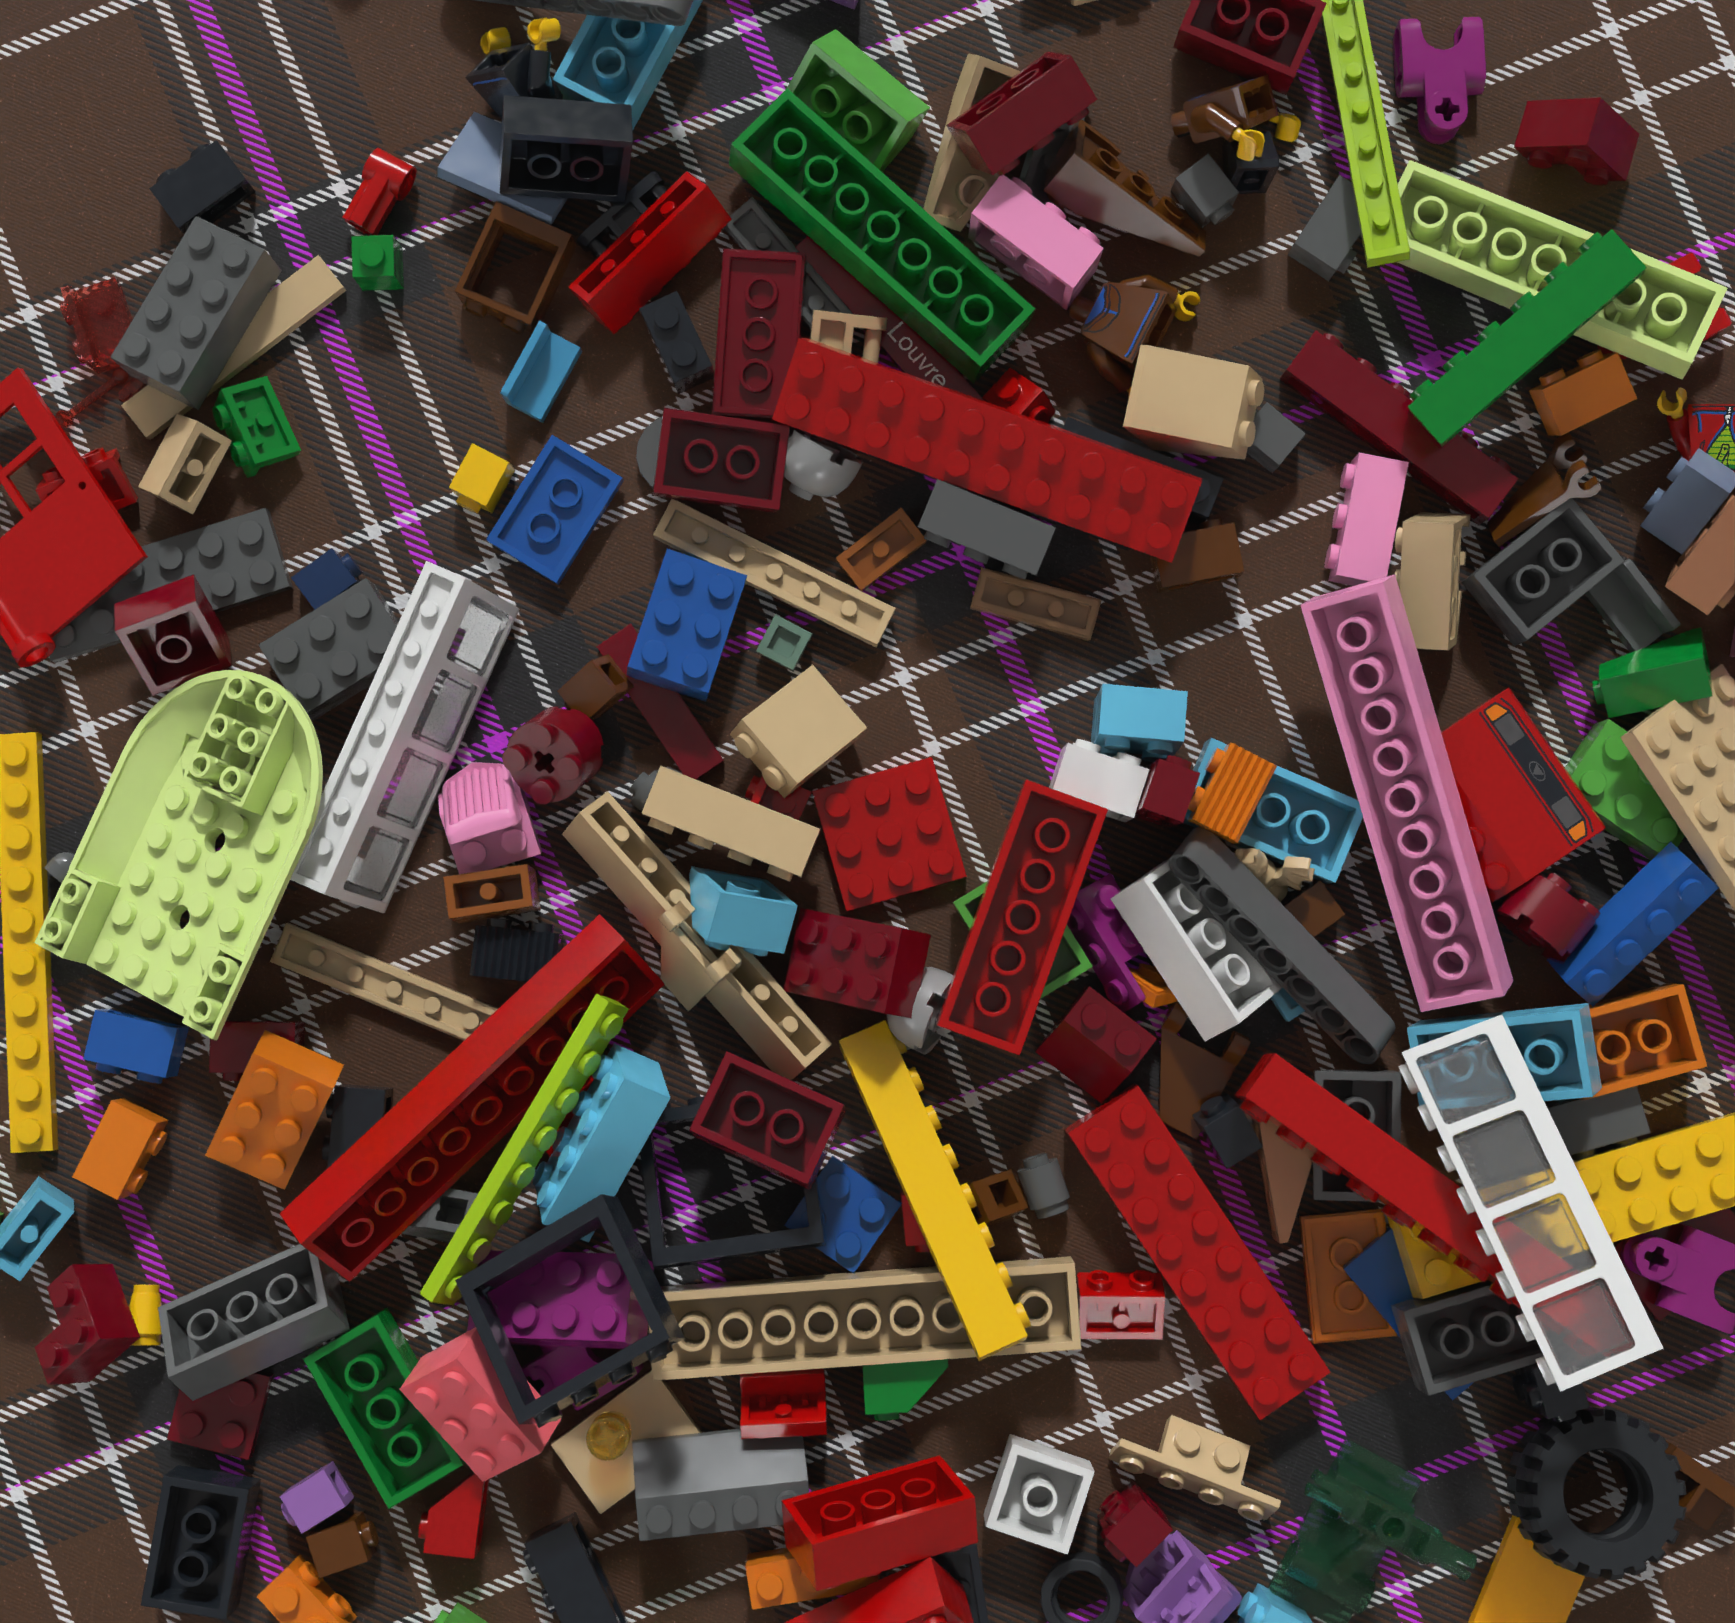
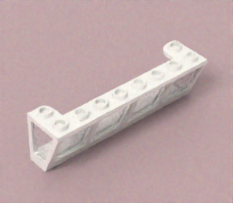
M428 561L425 562L321 795L314 827L290 880L324 895L385 913L520 610L518 607L463 576Z
M1503 1015L1402 1052L1406 1063L1398 1067L1411 1094L1420 1092L1425 1104L1417 1108L1428 1131L1436 1128L1439 1131L1445 1145L1437 1148L1447 1172L1457 1170L1464 1186L1456 1189L1467 1214L1476 1211L1483 1225L1482 1229L1475 1232L1487 1257L1495 1253L1498 1257L1503 1271L1495 1273L1506 1298L1509 1299L1516 1296L1523 1313L1515 1317L1526 1341L1529 1342L1536 1339L1543 1356L1537 1358L1536 1362L1547 1386L1557 1383L1561 1392L1663 1349Z

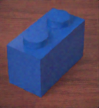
M97 1009L94 1012L83 1060L97 1062L95 1069L102 1072L121 1074L123 1068L138 1072L136 1078L139 1080L162 1083L163 1078L178 1076L189 1027L112 1009Z

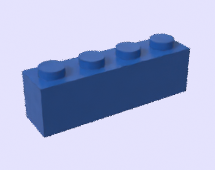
M1670 842L1599 910L1601 914L1597 918L1595 925L1564 964L1547 959V961L1566 984L1594 1007L1719 887Z

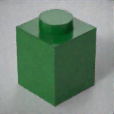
M394 235L351 236L352 276L363 291L404 289L403 249Z

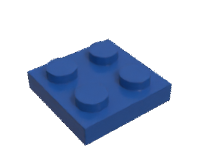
M832 1155L817 1177L826 1246L816 1248L850 1272L855 1273L902 1203ZM805 1196L784 1226L787 1228L809 1227Z

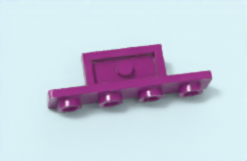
M1110 873L1087 887L1079 889L1067 926L1092 964L1093 970L1105 988L1108 999L1124 1013L1146 999V996L1125 962L1144 952V950L1111 901V898L1121 892V889Z

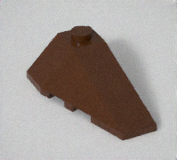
M1082 119L1075 123L1046 172L1043 191L1046 192L1050 201L1060 208H1068L1081 217L1200 257L1205 252L1206 231L1170 197L1163 196L1160 199L1155 195L1154 188L1148 182L1150 178L1141 169L1136 173L1131 172L1117 158L1122 151L1114 143Z

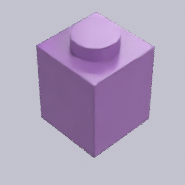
M334 1461L287 1489L280 1496L283 1502L281 1509L288 1523L292 1526L297 1525L302 1534L346 1507L354 1498V1495Z

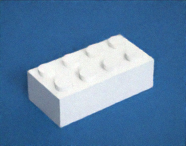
M1167 859L1111 898V901L1190 1018L1192 1024L1196 1027L1203 1040L1207 1041L1242 1022L1283 987L1178 880L1170 870L1169 859Z

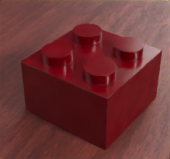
M194 574L114 604L115 632L152 696L178 687L200 675L221 671L232 666L229 637Z

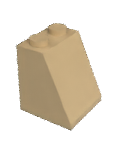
M1140 345L1123 427L1152 450L1245 460L1247 449L1252 446L1255 439L1256 430L1253 421L1256 407L1260 406L1263 401L1264 384L1262 378L1248 365L1150 345Z

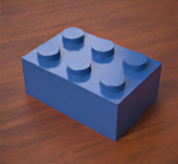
M667 549L627 666L626 676L706 702L747 575Z

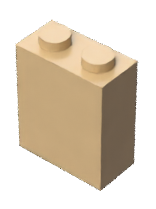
M811 665L742 718L730 736L734 739L738 751L746 758H750L760 769L768 786L778 790L786 798L851 746L867 727L814 665Z

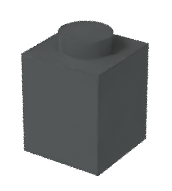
M1209 153L1176 177L1171 188L1172 194L1201 228L1211 221L1216 226L1229 217L1235 210L1232 205L1239 193Z
M1266 402L1259 412H1255L1253 421L1256 430L1255 439L1252 446L1248 447L1247 453L1273 474L1306 433Z

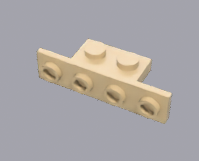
M1173 1415L1166 1420L1158 1452L1123 1438L1110 1451L1109 1459L1119 1463V1467L1127 1472L1148 1474L1158 1478L1159 1483L1165 1487L1177 1490L1183 1488L1198 1494L1202 1501L1213 1505H1227L1237 1509L1241 1516L1250 1520H1267L1280 1507L1281 1500L1241 1485L1250 1445Z

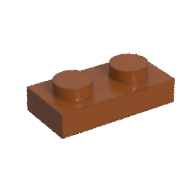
M900 508L842 552L835 560L857 589L863 592L922 547L927 540L924 539L922 533L904 510Z

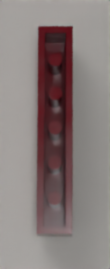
M1315 330L1283 373L1280 380L1384 457L1409 462L1407 473L1462 514H1471L1470 520L1478 526L1488 520L1518 480L1516 476L1510 473L1512 471L1511 467L1496 456L1488 457L1477 448L1478 443L1471 436L1461 431L1441 447L1408 410L1407 406L1413 401L1409 397L1410 393L1403 386L1395 382L1389 384L1377 375V369L1370 362L1360 357L1355 359L1343 350L1344 345L1336 337L1328 333L1322 335Z

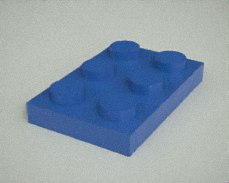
M551 435L486 541L559 585L624 480L621 476L554 435Z

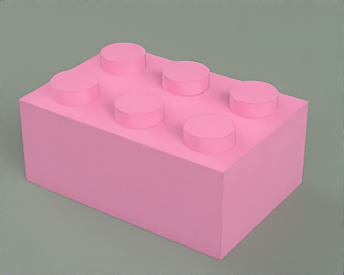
M1001 175L971 213L968 238L1067 310L1096 272L1104 248L1099 245L1100 240L1090 230L1084 227L1077 229L1065 220L1066 215L1056 205L1050 202H1046L1044 205L1033 197L1031 188L1022 180L1016 177L1010 180L1005 175Z

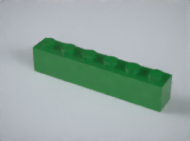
M1613 229L1604 236L1599 232L1593 234L1578 248L1582 255L1569 267L1564 261L1555 267L1543 279L1548 284L1535 296L1530 291L1524 294L1510 307L1513 315L1501 326L1497 321L1491 323L1476 337L1480 343L1467 355L1463 350L1459 351L1443 365L1442 368L1447 373L1434 384L1427 379L1409 395L1413 402L1407 406L1408 410L1441 447L1645 273L1647 267Z

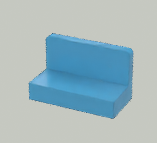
M539 321L500 392L501 396L508 405L544 423L582 353L581 348L552 333L547 324Z

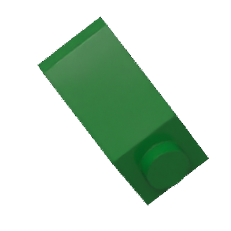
M948 1359L863 1365L865 1415L874 1414L875 1420L890 1421L899 1419V1413H908L948 1368Z

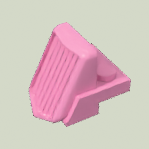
M472 762L445 781L442 793L437 795L439 814L459 874L494 869L542 853L530 815V806L525 791L518 786L504 764Z

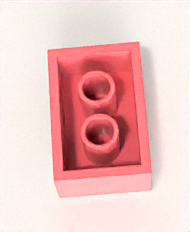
M476 1327L422 1356L399 1389L482 1482L540 1454L561 1420L560 1418L557 1421H551L538 1428L537 1424L518 1423ZM528 1382L530 1389L535 1397V1400L541 1397V1395Z

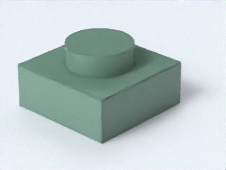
M775 614L756 653L794 672L812 637V633Z

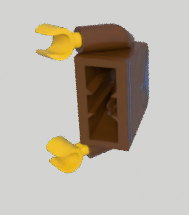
M1268 74L1186 101L1183 104L1184 110L1174 113L1171 117L1172 129L1178 138L1191 135L1192 141L1195 144L1218 137H1223L1229 142L1237 140L1239 141L1237 157L1245 161H1253L1255 156L1262 157L1265 142L1263 133L1246 129L1260 123L1266 125L1270 122L1277 123L1274 137L1293 142L1298 138L1301 127L1300 119L1296 115L1279 113L1277 111L1278 107L1275 103Z
M1144 275L1125 279L1120 283L1107 282L1103 284L1095 301L1080 295L1077 296L1072 302L1069 316L1072 320L1083 323L1080 335L1087 344L1086 354L1099 374L1120 392L1127 391L1129 393V400L1140 345L1159 347L1174 315L1177 319L1185 322L1190 321L1196 316L1194 312L1185 309L1183 301L1196 306L1200 303V297L1193 291L1180 295L1177 288L1151 275Z

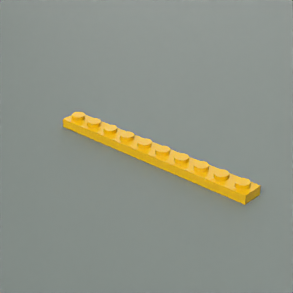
M38 732L0 734V887L11 1153L58 1150L51 952L34 943L49 912L47 870L44 868L47 865L43 749L42 733Z

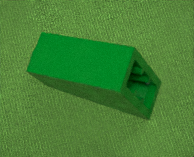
M1701 627L1691 629L1600 664L1599 680L1592 681L1597 705L1605 704L1608 718L1659 708L1674 699L1678 703L1712 697L1710 663Z

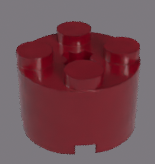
M560 706L549 707L519 727L508 741L507 750H505L502 757L503 764L510 771L518 786L539 804H548L568 798L595 777L603 765L604 758L601 759V746L604 745L602 735L595 723L579 710L558 708Z
M1539 873L1523 885L1509 892L1495 910V914L1499 915L1497 917L1498 921L1516 938L1529 947L1532 944L1540 948L1545 947L1546 949L1541 955L1560 964L1566 962L1595 925L1601 913L1583 899L1577 900L1568 892L1572 887L1554 873H1550L1548 877Z

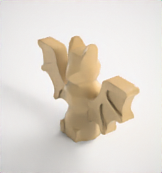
M1238 848L1235 851V856L1280 903L1286 897L1288 886L1300 890L1302 881L1312 882L1315 869L1310 868L1312 859L1309 857L1287 856L1284 859L1283 866L1276 868L1275 864L1267 859L1265 853L1260 851V849Z

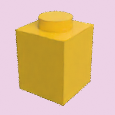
M472 443L449 488L458 496L456 503L476 514L479 513L481 508L493 513L515 469L510 462Z

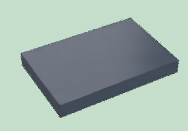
M474 112L439 164L437 177L552 225L568 198L500 194L499 155L502 123Z

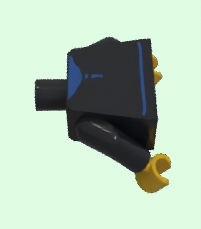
M539 18L529 23L527 33L530 40L535 44L534 49L530 43L511 46L510 35L505 27L490 29L489 32L482 36L480 45L483 52L488 55L465 78L501 119L504 95L563 100V94L550 75L551 52H547V42L557 41L560 38L561 27L556 18Z

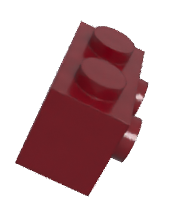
M1133 1480L1121 1493L1117 1490L1113 1491L1099 1507L1102 1512L1097 1517L1103 1529L1099 1533L1105 1540L1103 1544L1121 1563L1127 1558L1136 1568L1173 1531L1164 1511Z

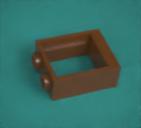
M496 201L455 289V293L463 303L462 308L480 318H485L486 314L501 319L500 325L516 334L522 335L524 330L533 333L538 322L543 321L577 247L573 236ZM504 233L555 254L528 315L477 293Z

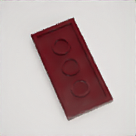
M723 249L712 415L772 420L798 338H801L806 253Z

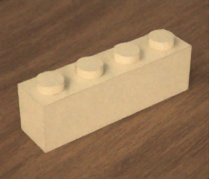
M663 766L659 768L642 810L643 815L650 817L648 823L650 827L671 835L674 827L690 833L688 842L711 850L713 844L716 843L730 849L727 857L751 866L753 859L769 864L767 873L789 882L793 874L802 878L820 833V829Z

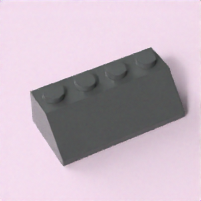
M741 1429L632 1440L639 1541L784 1525L781 1500L809 1493L803 1436L741 1439Z

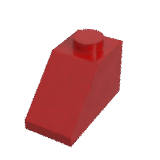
M472 1471L438 1498L430 1507L428 1513H422L418 1537L419 1539H425L423 1553L475 1559L482 1544L490 1479L482 1482Z

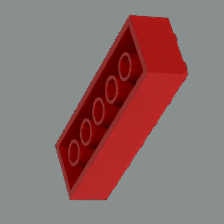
M1027 779L1023 782L936 1022L937 1026L1020 1056L1108 809Z

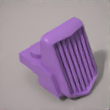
M1177 1530L1173 1534H1169L1137 1568L1130 1562L1126 1576L1127 1587L1123 1590L1124 1599L1135 1617L1142 1623H1223L1242 1601V1596L1236 1587L1217 1572L1207 1556Z

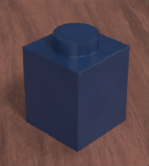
M331 548L291 578L315 610L360 582L358 576L363 572L349 553L341 556V554Z

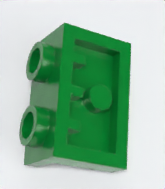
M267 376L220 390L212 408L213 417L220 430L225 429L228 438L232 440L229 446L231 457L237 467H242L247 478L255 476L261 467L299 455L301 448Z

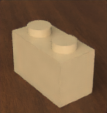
M176 414L138 487L174 507L194 514L232 440L199 421Z

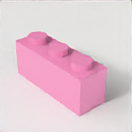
M1359 452L1351 461V464L1345 463L1340 480V487L1346 488L1343 504H1337L1332 527L1338 529L1336 543L1329 545L1325 558V568L1330 569L1328 581L1355 586L1387 577L1409 462Z

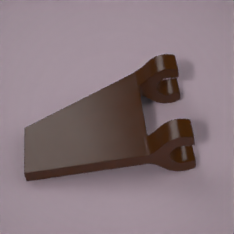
M1569 432L1555 440L1548 459L1487 522L1493 540L1498 547L1568 499L1592 497L1602 489L1599 480L1595 476L1585 483L1578 482L1582 476L1590 472L1585 464L1588 459L1581 448L1573 454H1565L1568 448L1576 444ZM1559 469H1568L1564 482L1558 472Z
M1174 1002L1168 1008L1161 1024L1159 1117L1164 1123L1197 1140L1201 1131L1192 1115L1200 1110L1204 1102L1221 1095L1251 1041L1248 1040V1037L1233 1030L1221 1056L1200 1047L1178 1035L1188 1015L1179 1002Z

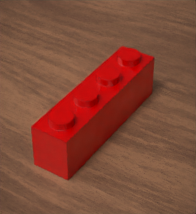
M686 171L568 287L594 319L611 333L615 334L621 327L627 325L632 320L633 316L640 310L639 308L658 295L663 286L681 269L685 268L709 241L716 238L732 218L709 187Z

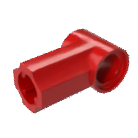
M376 148L364 165L362 171L363 182L342 218L355 229L368 236L378 235L396 201L403 200L410 192L416 178L417 169L390 153Z

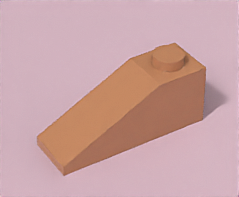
M1252 1118L1254 1131L1263 1146L1258 1150L1272 1237L1279 1244L1287 1243L1312 1165L1310 1158L1313 1152L1306 1147L1303 1150L1295 1149L1274 1134L1279 1127L1271 1121L1265 1124L1263 1122L1259 1123Z

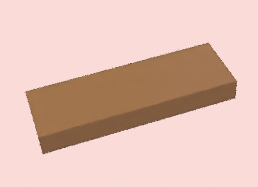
M981 567L970 609L1090 642L1101 600Z

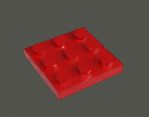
M932 757L812 791L846 912L967 877Z

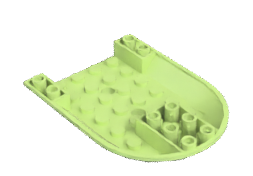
M222 670L200 675L186 681L160 699L139 722L126 743L69 866L68 873L56 894L34 943L63 959L83 963L183 1016V1024L213 1040H217L308 842L320 806L323 782L320 744L309 715L293 694L282 685L265 676L242 670ZM224 832L225 843L223 847L216 852V839L221 833ZM188 909L190 913L189 922L181 929V916Z

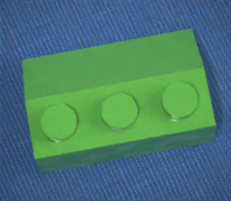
M836 29L812 42L787 87L881 172L885 170L910 141L930 109L927 104Z

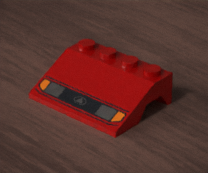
M1509 687L1473 709L1441 732L1491 903L1523 885L1606 828Z

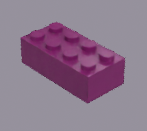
M490 1250L487 1257L477 1267L504 1251ZM557 1252L488 1293L511 1345L624 1349L647 1336L648 1322L615 1253ZM649 1261V1264L652 1270L654 1271L653 1262ZM470 1313L467 1331L476 1327Z

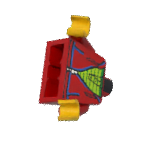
M1678 388L1676 392L1677 403L1669 402L1666 398V392L1663 390L1657 401V406L1663 414L1667 415L1672 440L1681 457L1689 461L1698 448H1700L1735 472V404H1688L1687 411L1682 409L1687 399L1685 389Z

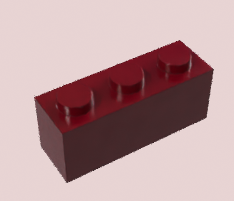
M1168 755L1167 759L1156 760L1146 767L1149 769L1134 817L1167 829L1183 823L1200 773L1190 770L1192 763L1180 757Z

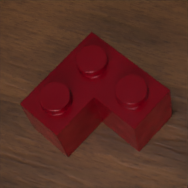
M1601 97L1527 101L1514 148L1533 167L1548 169L1555 164H1567L1583 175V179L1586 182L1603 186L1607 185L1609 181H1626L1640 134Z
M72 1264L46 1287L60 1323L57 1328L34 1347L48 1385L90 1382L140 1338L113 1264Z

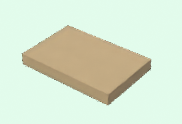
M651 1369L552 1442L551 1446L595 1508L602 1514L635 1489L632 1440L702 1433V1431L665 1380L652 1381Z

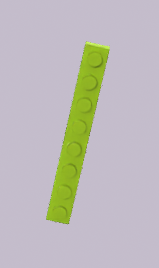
M1321 0L1327 3L1321 17L1367 268L1410 260L1409 242L1363 0Z
M597 993L419 1293L431 1303L455 1305L456 1301L462 1297L455 1280L474 1270L489 1254L492 1240L501 1225L506 1223L511 1217L515 1201L522 1189L532 1181L535 1175V1167L544 1152L555 1142L557 1130L567 1113L571 1112L577 1105L582 1087L588 1077L598 1069L601 1063V1055L610 1040L621 1030L623 1018L628 1008L618 1001Z

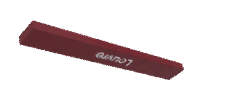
M809 236L795 246L799 253H806L807 262L852 314L887 318L886 331H882L880 349L901 372L983 400L949 361Z

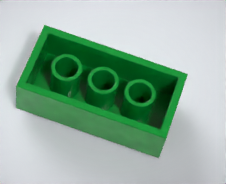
M388 1307L303 1358L388 1509L464 1465L463 1459L399 1390L418 1363V1359Z

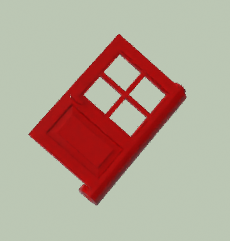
M18 367L0 383V418L15 405L37 439L4 468L0 464V485H3L24 517L0 538V634L12 651V657L18 666L29 667L49 657L56 648V643L52 638L148 556L25 371ZM44 448L65 482L31 511L10 479V476Z

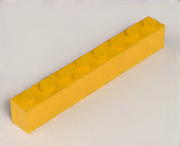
M886 1020L839 1040L840 1050L978 1361L1025 1341L1028 1337L1025 1329L1031 1327L1028 1315L1021 1302L1013 1304L1007 1288L1013 1286L1009 1273L1003 1262L995 1264L989 1251V1248L995 1246L991 1233L985 1222L977 1224L971 1211L972 1208L977 1207L975 1198L967 1182L960 1185L953 1171L959 1167L957 1158L950 1144L942 1146L936 1131L942 1128L933 1106L925 1107L918 1092L923 1091L924 1086L916 1068L907 1069L901 1055L907 1052L905 1044L893 1035Z

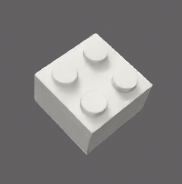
M1077 739L1076 743L1073 744L1067 743L1061 749L1049 788L1108 809L1106 817L1122 822L1133 819L1149 769L1140 766L1141 759L1121 752H1117L1116 756L1110 757L1099 753L1101 746L1081 739Z
M1009 1434L983 1514L985 1526L1068 1555L1095 1472L1091 1462Z

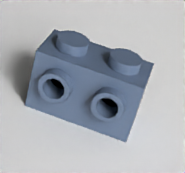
M1698 448L1689 461L1683 457L1679 459L1666 477L1673 483L1666 492L1658 487L1643 507L1649 514L1640 526L1680 554L1685 552L1735 487V472L1700 448Z

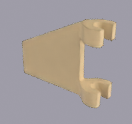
M683 897L670 910L668 909L658 919L661 922V980L686 1010L690 1011L741 960L729 948L713 963L708 961L679 928V925L696 910Z

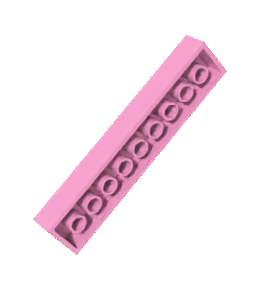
M1391 575L1313 597L1300 606L1420 1011H1430L1505 996L1513 983V977L1396 576Z

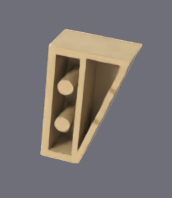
M1420 512L1403 521L1402 527L1397 529L1395 549L1397 553H1401V569H1396L1395 576L1417 649L1448 651L1457 644L1462 591H1459L1460 566H1465L1466 552H1461L1462 527H1469L1471 514Z

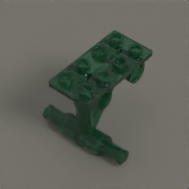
M1345 1439L1327 1474L1325 1475L1319 1469H1316L1311 1474L1310 1478L1315 1480L1314 1483L1319 1485L1320 1488L1309 1481L1307 1482L1304 1494L1307 1497L1313 1498V1501L1268 1588L1273 1594L1327 1623H1348L1353 1613L1360 1615L1370 1603L1376 1584L1372 1576L1387 1547L1421 1565L1433 1563L1457 1576L1462 1581H1466L1472 1573L1456 1561L1474 1569L1477 1556L1443 1539V1534L1439 1528L1414 1515L1415 1504L1412 1502V1499L1421 1483V1480L1416 1475L1361 1445Z

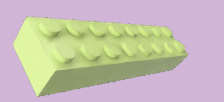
M1409 160L1398 183L1410 248V260L1397 263L1509 309L1527 292L1530 291L1535 296L1548 284L1543 279L1560 263L1564 261L1569 267L1582 255L1578 248L1593 235V233L1412 160ZM1631 249L1647 267L1645 273L1573 335L1683 380L1728 288Z

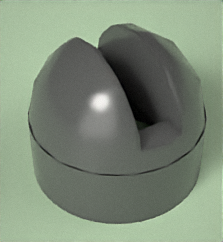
M69 852L59 853L44 868L62 883L75 854Z

